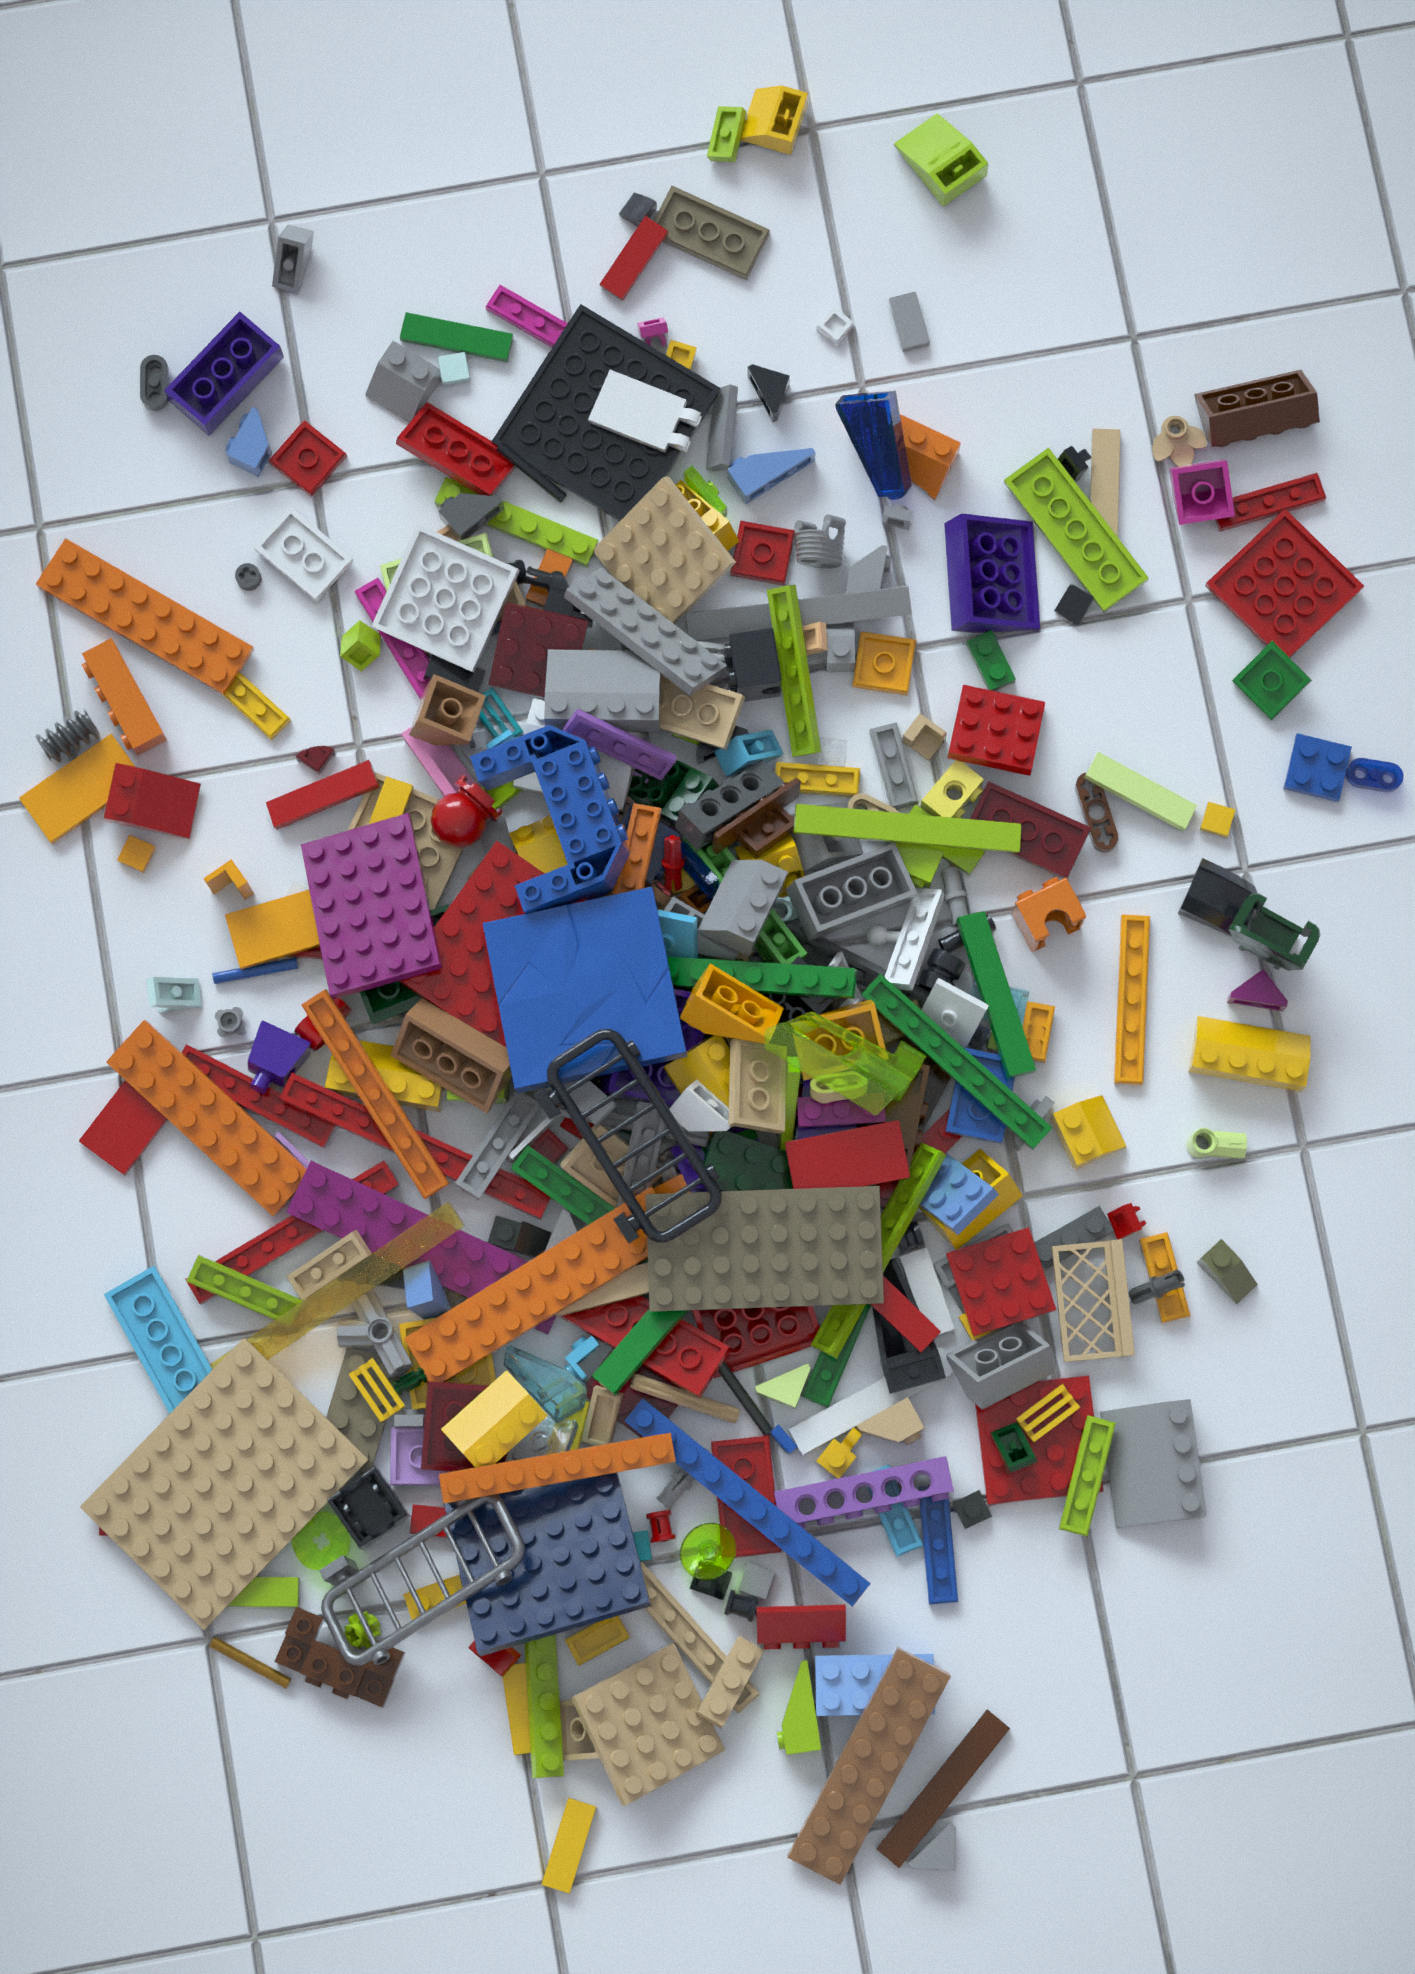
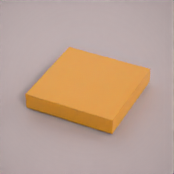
M861 631L852 687L908 695L916 639Z

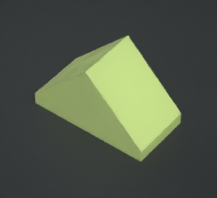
M805 1364L755 1386L756 1394L795 1409L810 1372L809 1364Z

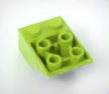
M938 113L894 143L895 148L943 207L987 176L989 163L970 140Z

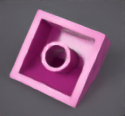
M1222 459L1169 468L1172 495L1179 525L1235 516L1227 460Z

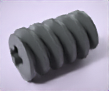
M85 709V715H82L77 710L74 711L75 721L67 716L64 717L65 727L56 722L55 733L48 728L45 729L46 739L39 734L35 735L50 761L53 758L59 763L62 762L61 752L70 757L72 755L70 746L78 751L81 750L80 740L87 745L91 744L90 734L97 739L100 738L98 729Z

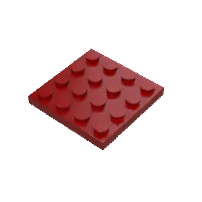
M1284 509L1206 582L1205 587L1265 646L1274 641L1291 658L1363 590L1364 585L1299 521Z
M1089 1375L1038 1381L984 1409L975 1404L987 1505L1067 1496L1087 1415L1094 1417ZM1063 1384L1080 1408L1034 1443L1021 1428L1036 1456L1037 1462L1034 1465L1007 1475L990 1432L1017 1422L1016 1419ZM1060 1393L1024 1421L1027 1425L1064 1397ZM1067 1402L1032 1429V1432L1036 1434L1071 1407ZM1101 1481L1099 1493L1104 1492V1490H1103V1482H1102V1481Z

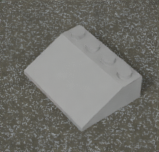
M548 650L544 711L545 726L551 725L563 730L565 724L578 708L626 732H659L661 673L633 651Z
M1191 1399L1100 1412L1101 1419L1116 1423L1107 1457L1116 1528L1197 1519L1207 1516Z

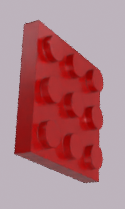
M963 685L947 759L1031 776L1045 702Z
M1029 1227L946 1253L973 1337L1056 1311Z

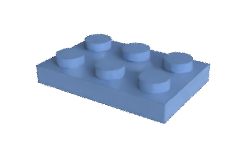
M946 1153L943 1163L919 1206L955 1234L959 1235L999 1194L991 1185Z

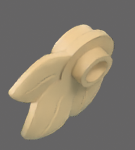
M1170 416L1164 420L1161 433L1153 440V457L1157 462L1170 457L1176 466L1191 465L1194 458V449L1205 448L1207 440L1202 430L1189 426L1184 418ZM1177 427L1180 433L1173 434L1170 428Z

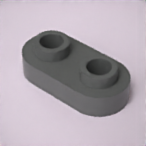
M149 355L143 359L140 365V398L147 409L159 411L168 404V398L164 390L169 386V367L163 357ZM154 368L160 369L157 375L151 374ZM153 395H160L157 401L151 400Z

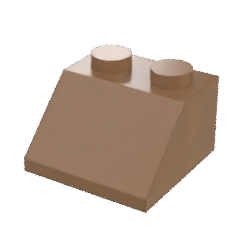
M433 674L424 690L409 735L434 746L469 744L486 696Z

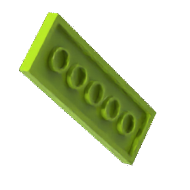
M1049 447L1004 479L1006 487L1085 590L1094 597L1095 603L1103 613L1149 580L1147 574Z

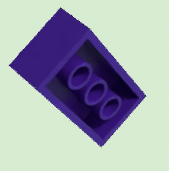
M239 311L164 390L168 401L210 436L284 358L281 346Z

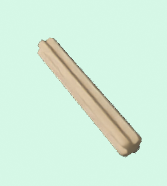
M634 1374L631 1379V1389L731 1423H736L739 1418L740 1410L736 1407L701 1396L699 1399L686 1390L639 1374Z

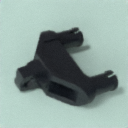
M528 566L526 573L537 578L525 575L524 584L547 589L548 597L544 610L589 620L587 628H592L594 621L586 614H582L581 610L564 598L569 585L561 571L556 570L549 573Z

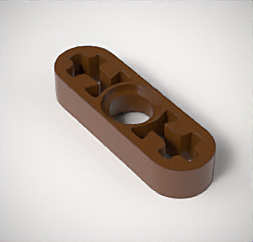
M1087 772L1078 777L1075 791L1085 823L1091 827L1089 836L1093 847L1099 852L1107 853L1115 848L1118 842V833L1103 788L1095 784L1092 789L1095 799L1085 803V800H1089L1090 797L1088 790L1081 788L1086 780L1084 777ZM1094 805L1101 806L1105 812L1104 817L1099 820L1091 818L1089 808ZM1108 822L1109 825H1105L1103 829L1106 836L1112 837L1109 845H1105L1103 841L1099 842L1097 840L1101 836L1100 827L1093 829V826H1101Z

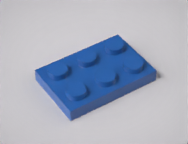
M964 1048L1013 1091L1015 1077L1007 1079L1000 1055ZM955 1081L945 1133L1002 1144L1006 1126Z

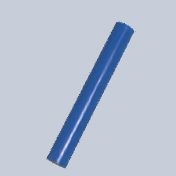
M297 958L259 964L242 970L237 968L212 973L214 984L299 969Z

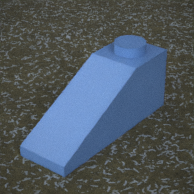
M813 448L753 454L745 459L740 457L730 464V468L727 469V478L746 505L815 462L816 452Z

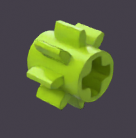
M366 1611L363 1614L376 1639V1637L381 1635L380 1622L374 1615L368 1614ZM357 1613L348 1618L349 1624L344 1626L345 1636L352 1646L358 1649L365 1646L368 1649L372 1645Z

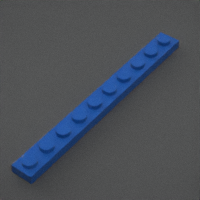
M642 1398L625 1419V1422L643 1437L671 1433L676 1464L853 1607L871 1585L868 1580L645 1399Z

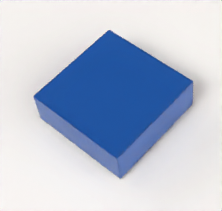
M779 1424L771 1430V1436L787 1455H790L797 1449L798 1446Z

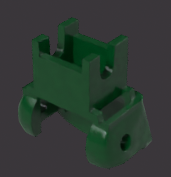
M1259 893L1248 895L1229 927L1233 940L1240 944L1239 949L1242 951L1245 949L1274 965L1273 968L1277 970L1280 967L1287 971L1303 970L1319 941L1320 928L1309 920L1304 928L1263 907L1267 897ZM1252 907H1254L1258 914L1250 929L1247 930L1248 927L1243 925ZM1299 934L1303 937H1308L1298 955L1296 953H1289Z

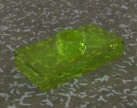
M693 465L683 472L685 483L720 514L726 517L727 506L719 498L717 487L710 480L706 482Z

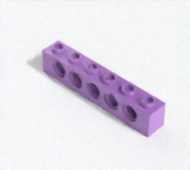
M944 1456L774 1492L777 1507L805 1529V1523L817 1521L818 1526L834 1523V1517L845 1515L846 1520L863 1517L862 1511L874 1509L875 1514L892 1511L891 1505L903 1503V1508L921 1505L920 1499L931 1497L932 1502L949 1499L948 1493L954 1492L948 1460ZM926 1475L930 1478L931 1484L926 1491L915 1489L914 1480L917 1476ZM890 1481H898L902 1486V1491L897 1497H890L886 1494L885 1487ZM861 1487L872 1489L873 1498L870 1502L861 1503L858 1501L857 1492ZM836 1492L841 1493L844 1496L843 1506L839 1509H832L828 1503L830 1495ZM807 1498L813 1499L816 1504L815 1511L810 1515H804L800 1511V1503Z

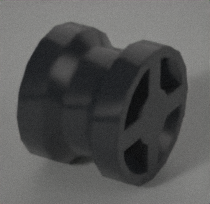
M916 1220L910 1222L899 1242L903 1255L909 1253L910 1249L925 1248L924 1239Z

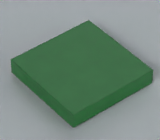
M1271 641L1232 681L1270 720H1273L1313 680L1274 641Z

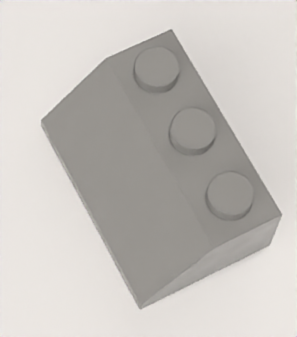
M732 860L697 933L750 956L784 886L788 872L763 860Z
M1023 1322L994 1330L946 1354L947 1361L965 1395L981 1409L991 1406L1054 1373L1051 1345Z

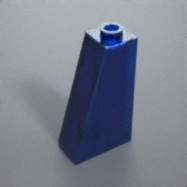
M896 390L842 395L835 404L836 411L877 496L888 497L890 500L904 497L912 484Z

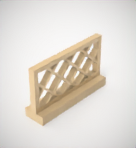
M1117 1239L1052 1246L1063 1362L1135 1355L1123 1240ZM1084 1249H1087V1250L1083 1253V1255L1079 1254V1253L1076 1251V1250H1084ZM1091 1249H1104L1105 1260L1099 1268L1095 1267L1085 1258ZM1070 1251L1079 1258L1070 1271L1060 1264L1059 1252ZM1081 1261L1095 1271L1086 1284L1072 1274ZM1104 1266L1106 1267V1275L1101 1272ZM1061 1270L1066 1274V1276L1062 1280ZM1097 1274L1107 1281L1108 1289L1101 1297L1088 1287ZM1068 1277L1082 1287L1073 1300L1066 1296L1062 1289V1285ZM1085 1290L1098 1300L1089 1313L1075 1303ZM1107 1295H1109V1304L1104 1300ZM1064 1299L1069 1302L1066 1308H1064ZM1101 1303L1110 1310L1111 1318L1105 1326L1091 1316ZM1072 1306L1085 1316L1076 1329L1066 1322L1065 1314ZM1088 1319L1101 1329L1092 1342L1078 1332ZM1111 1323H1112V1332H1113V1333H1111V1332L1107 1329L1108 1326H1109ZM1067 1328L1072 1331L1069 1337L1067 1336ZM1104 1332L1113 1339V1352H1102L1094 1345ZM1077 1335L1088 1347L1081 1355L1070 1356L1068 1343ZM1091 1348L1094 1349V1350L1097 1352V1353L1087 1354V1352H1088Z

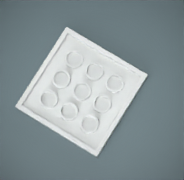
M417 524L371 627L474 673L520 570Z

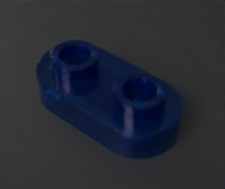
M1367 758L1354 759L1346 770V779L1352 786L1381 792L1397 790L1404 778L1403 771L1397 764ZM1361 770L1364 773V778L1356 777L1355 771ZM1383 775H1390L1392 782H1385Z

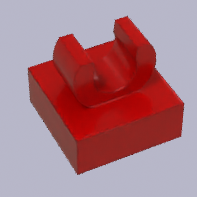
M1129 1203L1107 1213L1117 1239L1127 1238L1142 1230V1227L1146 1225L1145 1220L1139 1222L1136 1212L1141 1210L1139 1206L1133 1207L1132 1203Z

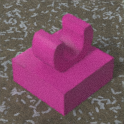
M664 317L637 323L639 335L641 338H644L645 343L651 346V339L659 337L661 345H666L664 333H668V328Z

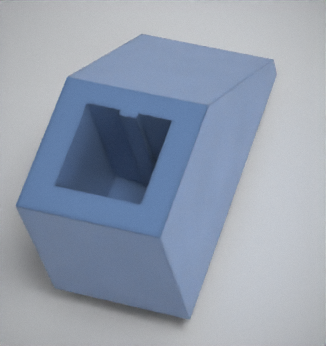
M252 407L249 414L245 413L239 423L240 430L236 437L230 438L225 451L231 464L259 477L272 452L258 409Z

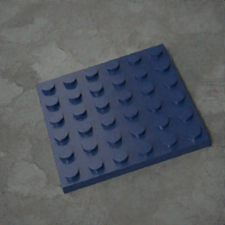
M618 1472L498 1494L504 1501L524 1541L525 1555L522 1562L510 1571L513 1578L509 1583L497 1586L493 1582L466 1600L479 1656L651 1606ZM444 1503L446 1514L455 1509L451 1505ZM485 1503L473 1512L500 1564L512 1555L513 1545L493 1506ZM468 1514L449 1526L475 1580L494 1568ZM456 1556L462 1586L465 1587L470 1582Z

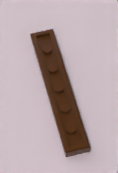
M986 1709L876 1850L900 1868L1010 1728Z

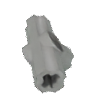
M364 1292L357 1296L352 1305L361 1321H339L337 1326L338 1346L340 1348L375 1347L391 1378L408 1372L413 1363L375 1292ZM380 1330H389L385 1338L376 1339V1335Z

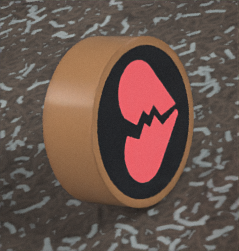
M653 881L649 886L653 888L656 902L663 906H667L672 897L676 898L672 891L665 889L664 885L658 881Z

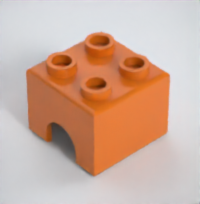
M1054 877L1044 882L1041 890L1033 893L1032 889L1017 896L1018 901L1015 902L1012 916L1031 952L1046 946L1045 940L1050 934L1045 923L1049 921L1061 923L1068 935L1081 929L1086 914L1067 878L1058 880L1057 877Z

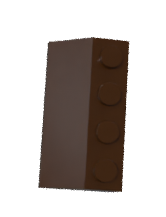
M1302 370L1194 394L1204 434L1212 447H1225L1232 442L1241 440L1251 441L1258 436L1267 434L1277 435L1283 433L1284 430L1307 428L1311 424L1320 422L1317 392Z

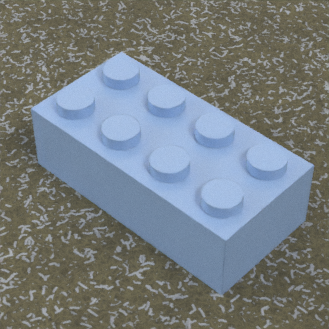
M893 1654L815 1656L816 1716L862 1715ZM913 1654L934 1665V1654Z

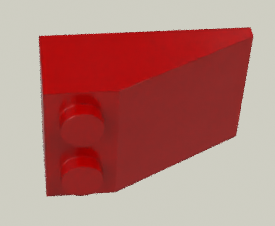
M115 763L104 819L109 823L190 839L201 784L144 768Z

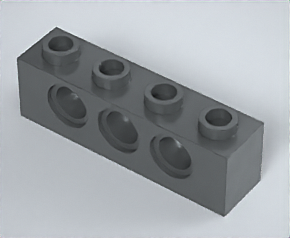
M763 760L754 766H746L733 779L731 777L725 779L715 790H707L701 795L699 800L682 806L678 812L679 817L675 828L696 850H699L713 841V835L719 827L726 826L734 821L738 814L742 811L750 810L761 798L770 796L785 782Z

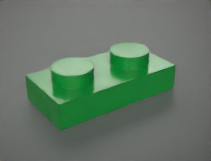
M992 630L966 641L970 654L988 690L996 691L1015 682L1016 678Z

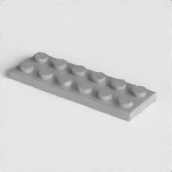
M602 568L566 589L565 599L689 696L724 674L727 667L725 663Z

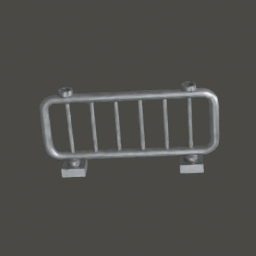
M498 1494L447 1503L455 1509L361 1570H359L354 1560L344 1555L319 1570L323 1580L334 1585L322 1600V1615L342 1657L347 1663L361 1666L370 1661H373L374 1665L386 1662L390 1658L387 1651L491 1583L495 1582L497 1586H503L512 1580L513 1577L510 1571L522 1562L525 1555V1545L504 1501ZM485 1503L493 1506L513 1545L512 1555L500 1564L473 1512ZM467 1514L494 1566L493 1569L476 1580L449 1529L450 1525ZM443 1530L470 1582L451 1596L424 1543ZM418 1546H420L445 1597L443 1601L425 1611L400 1559ZM393 1562H396L421 1614L403 1627H401L376 1573ZM370 1577L396 1628L395 1632L378 1643L352 1591L354 1587ZM345 1593L348 1594L372 1647L360 1654L352 1651L333 1610L335 1600Z

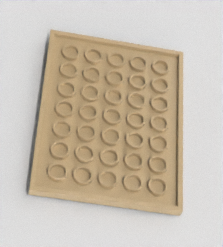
M243 1338L94 1491L80 1508L203 1630H206L228 1605L328 1503L327 1499L340 1491L369 1459L246 1338Z

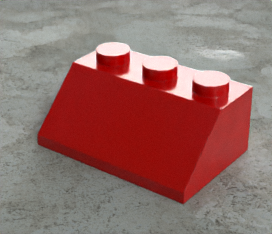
M846 1604L756 1607L757 1644H763V1650L781 1649V1644L793 1643V1649H810V1643L822 1642V1648H840V1642H846Z

